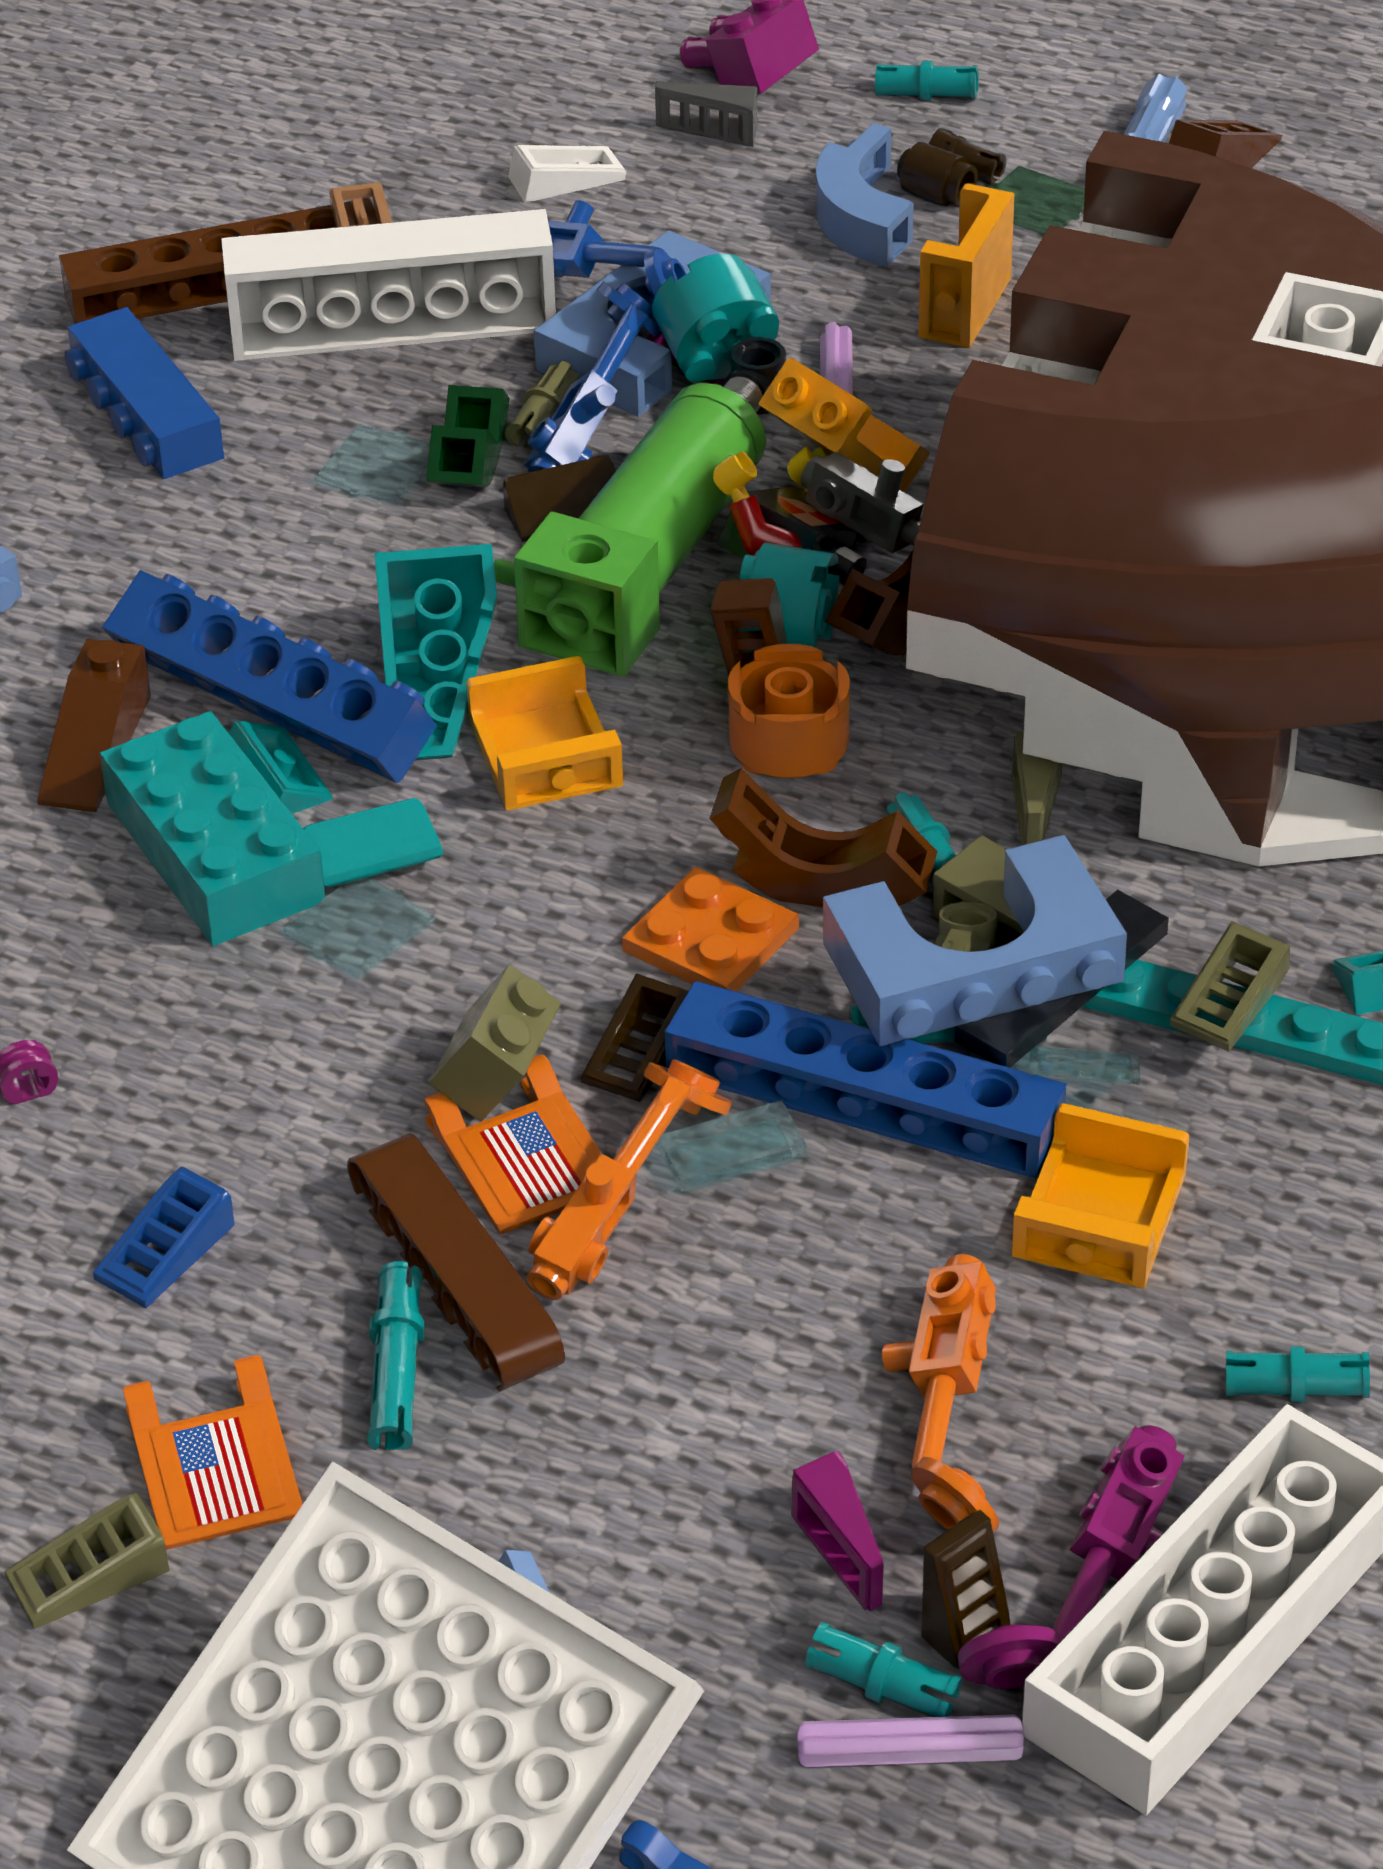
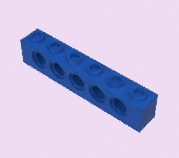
M139 570L102 626L113 641L144 645L146 663L277 726L285 727L287 731L395 783H399L405 777L437 726L422 707L425 699L420 693L400 681H394L391 687L378 681V677L374 672L353 659H347L344 665L330 659L331 655L327 650L308 638L301 637L298 643L286 638L285 633L278 626L263 617L255 616L251 622L239 616L240 613L234 606L218 596L210 595L206 601L196 596L195 591L189 585L173 575L165 574L161 580ZM321 689V691L318 694L313 696L318 690ZM369 710L364 717L358 719L364 712Z
M698 981L693 983L665 1030L666 1068H669L673 1059L688 1064L719 1080L720 1085L718 1089L1034 1179H1038L1053 1141L1054 1121L1058 1106L1061 1103H1066L1067 1083L908 1039L879 1046L871 1030L868 1028Z

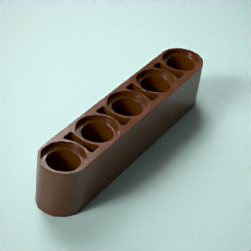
M408 1133L348 1159L347 1169L354 1192L357 1195L364 1193L373 1208L368 1211L387 1237L393 1235L396 1237L404 1249L399 1254L405 1262H408V1267L411 1269L415 1265L421 1270L423 1279L427 1280L436 1295L431 1296L432 1300L450 1325L458 1323L468 1337L463 1343L483 1371L490 1368L500 1381L501 1385L496 1387L499 1392L565 1362L564 1346L550 1315L414 1134Z

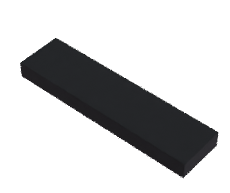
M1117 889L1106 901L1127 933L1126 970L1168 934L1169 917ZM1105 987L955 1026L954 1041L991 1063L1011 1068Z

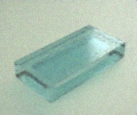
M782 1100L662 1134L658 1140V1150L681 1194L807 1158V1144Z

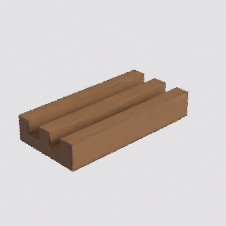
M376 182L329 189L330 205L336 228L350 227L343 200L351 199L357 226L370 225L363 202L365 197H372L379 224L392 223L382 183Z

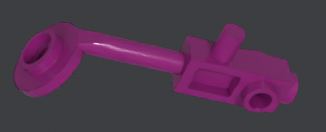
M1145 1425L1140 1428L1134 1426L1119 1446L1112 1448L1100 1470L1105 1475L1097 1492L1093 1491L1079 1514V1517L1084 1520L1069 1551L1083 1558L1084 1562L1053 1629L1036 1625H1006L970 1640L958 1652L960 1673L966 1680L977 1684H987L995 1689L1024 1687L1025 1679L1096 1606L1110 1575L1120 1580L1137 1562L1140 1554L1144 1555L1164 1534L1154 1528L1153 1525L1185 1455L1176 1450V1441L1170 1433L1152 1425Z

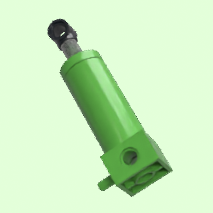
M752 337L735 344L731 350V371L723 380V385L697 383L683 388L579 518L551 511L516 554L514 563L502 559L494 561L496 582L516 588L519 647L560 659L580 656L587 667L625 677L660 629V592L731 500V495L723 493L714 482L713 473L716 466L730 455H736L739 452H745L755 466L763 457L767 441L763 423L758 415L769 414V412L758 405V403L786 362V350L780 342L771 338Z

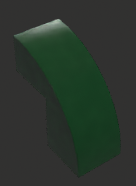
M448 385L444 426L432 425L426 477L428 483L488 487L491 484L504 442L510 398L504 389Z

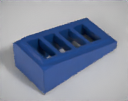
M180 1167L162 1184L94 1270V1280L140 1306L147 1308L235 1225L230 1194L224 1188L185 1167ZM172 1223L184 1231L179 1233L168 1226ZM152 1243L167 1253L162 1255L147 1247V1245ZM132 1260L152 1272L146 1278L126 1265Z

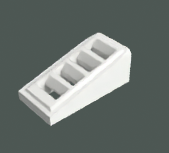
M518 145L514 146L508 177L525 203L625 180L626 170L608 146Z

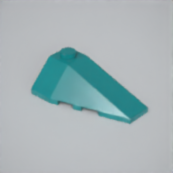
M492 544L374 553L385 684L391 687L394 681H400L420 693L425 699L422 707L437 725L415 760L453 757L468 707L466 681L477 675L497 603Z

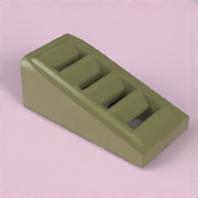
M1018 731L1017 736H1014L1012 781L1021 846L1044 840L1060 784L1063 764L1023 754L1024 731Z
M1231 921L1170 1018V1026L1229 1052L1277 990L1290 969V946ZM1237 962L1258 971L1256 976H1253L1233 966ZM1225 978L1248 989L1243 993L1221 982ZM1214 994L1237 1004L1235 1010H1232L1208 998ZM1199 1010H1202L1227 1021V1023L1222 1028L1195 1015Z
M135 1492L108 1505L5 1571V1576L32 1627L36 1629L167 1573L170 1570L164 1538L139 1494ZM132 1537L135 1542L124 1547L122 1541ZM104 1549L108 1559L98 1564L93 1554ZM76 1562L82 1575L72 1581L64 1566ZM48 1573L57 1590L47 1598L35 1579Z

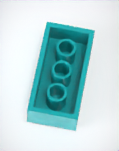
M212 711L187 718L177 724L139 738L131 739L126 743L100 752L107 804L212 946L326 902L320 849Z

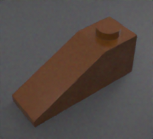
M1176 119L1169 144L1200 151L1253 168L1281 141L1283 135L1238 120Z
M86 639L68 675L37 799L38 805L97 812L106 793L100 752L131 740L151 697L144 645L120 643L112 640Z

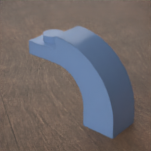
M873 123L857 139L852 140L848 147L829 142L821 152L816 165V217L823 233L836 246L857 258L887 268L913 242V202L884 193L872 187L891 168V128Z

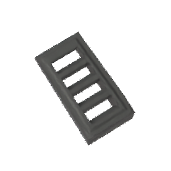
M656 81V126L736 144L754 146L758 126L756 86ZM670 100L680 102V116L670 115ZM690 104L699 106V117L690 116ZM710 109L719 110V118L710 117ZM729 113L737 114L738 119L729 118Z

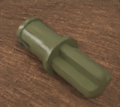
M563 360L560 364H552L538 385L531 387L525 392L522 398V408L505 430V437L510 444L518 446L526 434L530 437L543 419L546 417L552 418L570 385L579 379V373L572 369L571 363ZM527 439V441H526L525 444L523 445V448H527V449L533 450L534 448H532V447L527 443V442H528V439Z

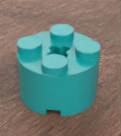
M713 254L698 258L687 264L690 272L677 282H675L671 275L657 291L652 305V314L680 369L684 372L687 380L696 383L704 380L726 378L731 371V350L739 341L752 337H765L775 340L779 331L780 320L751 268L747 267L744 261L736 255Z
M764 543L755 556L745 555L739 580L772 578L776 582L782 607L787 644H802L815 648L818 638H831L833 627L825 621L838 598L839 575L828 574V567L839 563L837 554ZM761 627L739 628V630L762 631ZM757 650L743 651V652H744V653H754V651H757Z

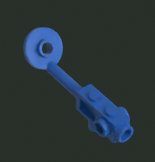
M576 200L565 222L548 220L553 244L554 276L556 277L574 276L589 278L596 263L645 267L647 275L646 286L654 301L657 291L671 275L675 282H677L687 274L682 264L676 258H671L662 248L605 242L592 226L588 224L594 208L584 201Z
M604 281L597 290L614 303L608 310V313L618 320L619 323L592 370L570 385L552 418L546 417L530 435L527 443L534 449L525 463L528 473L591 458L592 451L586 446L608 407L614 404L618 391L609 383L642 326L655 337H658L661 333L657 323L651 319L653 316L652 305L625 283H622L617 291Z

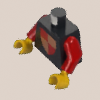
M805 446L791 458L787 471L796 484L804 487L801 485V475L805 466L813 457L819 455L824 458L829 455L823 447H818L811 453L809 447ZM739 452L736 455L732 454L716 466L713 473L714 482L723 493L731 495L733 503L728 505L730 513L717 545L743 559L745 555L755 556L764 543L835 553L838 556L839 563L828 567V574L839 575V584L843 586L852 569L864 574L867 564L866 559L851 550L858 533L841 522L829 518L826 514L818 511L816 507L806 502L807 488L804 487L805 492L796 486L746 491L744 486L757 476V469L745 452Z

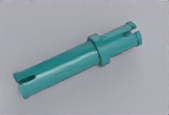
M405 1261L390 1262L380 1268L378 1272L377 1312H375V1317L372 1316L369 1321V1338L375 1345L367 1444L373 1450H377L380 1447L381 1433L386 1432L385 1450H408L413 1444L412 1427L416 1352L419 1341L422 1342L424 1339L425 1322L419 1314L422 1272L414 1265L410 1269L409 1283H406L408 1262Z

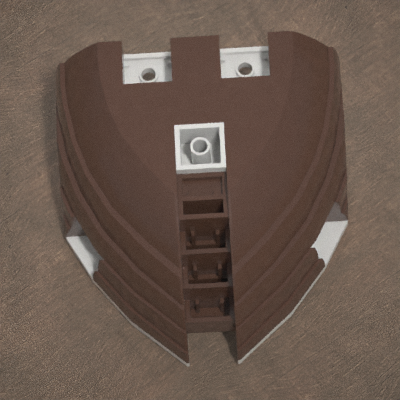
M1103 131L1086 161L1083 223L1079 230L1049 225L1012 290L1010 351L1001 366L972 360L952 395L932 469L920 530L914 543L907 609L906 669L931 674L939 678H949L992 688L1000 692L1025 696L1023 754L1143 782L1139 838L1254 866L1383 854V791L1294 770L1298 728L1383 721V224L1354 208L1300 185L1240 164L1161 141Z

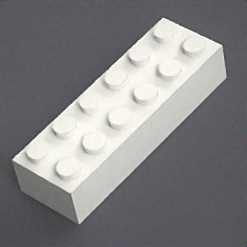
M546 209L221 238L234 361L534 333L536 328L556 314L553 244Z
M1286 1404L1025 1679L1022 1721L1024 1737L1147 1816L1383 1553V1459Z

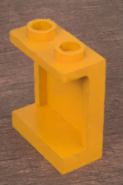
M968 183L965 184L960 191L958 246L927 240L920 251L919 338L970 348L1011 279L1015 193Z
M793 358L786 360L758 405L815 447H823L829 455L837 452L857 465L865 467L877 477L884 460L893 459L901 462L905 466L899 490L904 493L930 455V452L871 415L872 408L865 402Z
M580 656L472 677L466 681L469 722L505 811L623 786L622 744L616 730L604 731L587 692L586 669Z
M1061 1103L1055 1114L1053 1141L1031 1197L1021 1196L1014 1213L1012 1257L1145 1289L1186 1176L1189 1134L1185 1131Z

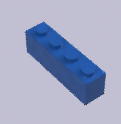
M128 307L67 327L70 349L65 351V361L71 377L76 382L80 380L86 382L94 406L97 409L107 408L116 433L121 438L126 436L131 438L136 456L144 467L152 464L163 479H167L224 459L219 416Z

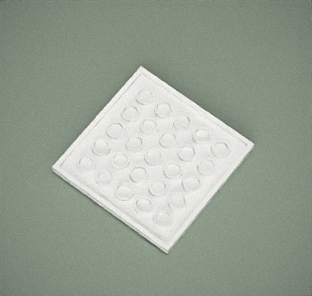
M332 1461L67 1851L94 1869H590L702 1696L704 1690L695 1680Z

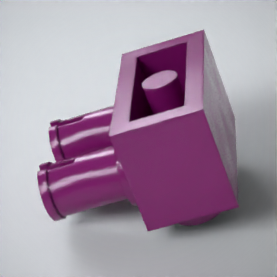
M751 0L752 5L743 12L730 16L717 15V18L711 20L709 37L689 36L682 41L680 58L686 68L714 67L720 85L756 86L757 94L763 93L819 50L804 0Z

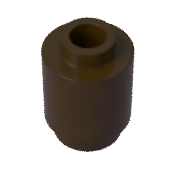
M918 142L911 149L905 150L897 166V175L900 178V185L904 191L943 206H948L950 203L960 206L961 189L967 183L976 185L978 179L976 167L970 165L966 157L925 142Z

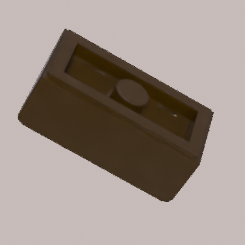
M602 455L504 479V510L521 541H528L551 511L579 518L616 472L614 464L608 455Z

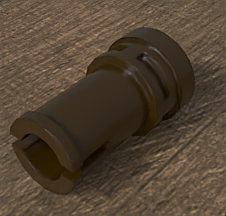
M939 128L929 142L930 145L966 157L969 164L976 167L978 180L984 181L989 185H993L998 180L994 176L1001 177L1004 174L1007 160L1004 154L995 153L967 143L966 138L960 135L957 136L950 130Z

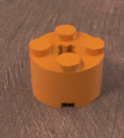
M777 644L763 647L754 651V660L741 669L739 661L732 668L728 678L729 745L735 757L741 762L742 767L752 774H765L781 778H798L814 774H825L834 770L838 761L846 753L850 738V678L845 666L837 660V667L823 660L822 650L802 644Z

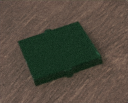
M1022 166L1016 167L1000 183H993L991 185L993 189L1015 193L1013 224L1043 235L1049 225L1064 228L1071 220H1079L1080 212L1084 209L1085 188Z

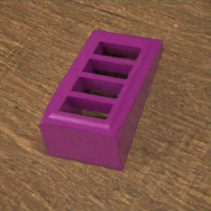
M833 1451L794 1469L792 1476V1518L864 1611L867 1609L872 1611L882 1606L884 1561L842 1454L839 1451Z

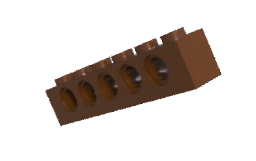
M364 198L363 202L369 224H379L371 199ZM351 201L344 202L349 225L357 226ZM331 205L59 255L64 295L74 324L128 307L133 315L139 319L228 302L221 238L336 228Z

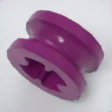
M22 1040L12 1043L0 1051V1091L9 1103L19 1104L47 1096L56 1089L59 1081L58 1072L52 1063L49 1050L44 1044L35 1040ZM29 1070L30 1073L28 1075L22 1076L23 1071Z

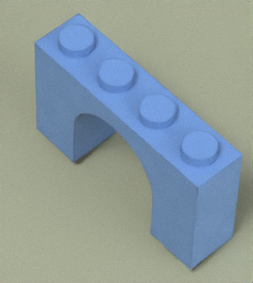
M669 230L648 245L664 249L671 258H676L682 264L687 274L690 272L687 266L690 262L708 255L724 254ZM745 263L755 273L771 302V273ZM621 265L534 330L536 371L545 374L552 364H560L564 360L572 364V369L579 373V378L590 372L619 323L618 320L608 313V310L614 303L597 290L604 281L617 291L622 283H625L649 304L653 305V299L646 286L647 275L645 267ZM637 335L609 383L618 390L613 406L639 417L672 391L671 350Z
M1065 835L1005 850L1003 898L1024 933L1016 940L995 949L977 952L956 951L928 942L911 928L884 881L823 897V945L879 1046L1124 981L1127 933Z

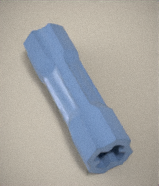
M1161 74L1147 81L1136 102V111L1124 135L1165 142L1170 131L1174 128L1176 119L1181 118L1187 105L1185 94L1188 89L1178 77H1165Z

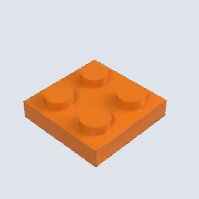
M695 866L622 937L623 952L692 985L695 981L736 992L799 929V914Z

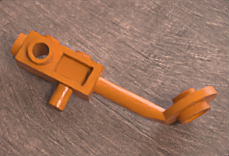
M675 1059L672 1060L669 1068L649 1062L643 1075L661 1086V1089L614 1159L600 1154L596 1162L588 1166L586 1177L557 1220L548 1216L545 1217L531 1239L528 1252L534 1255L533 1267L527 1274L526 1279L537 1293L551 1300H560L564 1294L569 1295L580 1280L591 1284L597 1278L608 1256L609 1248L605 1246V1243L635 1200L637 1172L678 1110L682 1109L691 1114L698 1115L701 1107L723 1115L728 1114L733 1102L716 1092L720 1085L719 1080Z
M966 1254L951 1256L946 1260L944 1267L930 1268L915 1340L885 1344L882 1349V1360L887 1372L909 1370L911 1378L924 1398L911 1470V1478L920 1492L918 1498L921 1505L946 1530H949L974 1511L981 1510L991 1519L994 1533L999 1528V1520L995 1511L985 1499L986 1494L982 1487L965 1471L959 1468H951L941 1462L954 1395L977 1392L982 1361L987 1355L986 1341L991 1315L994 1314L996 1309L995 1294L997 1288L989 1276L985 1265L978 1258Z

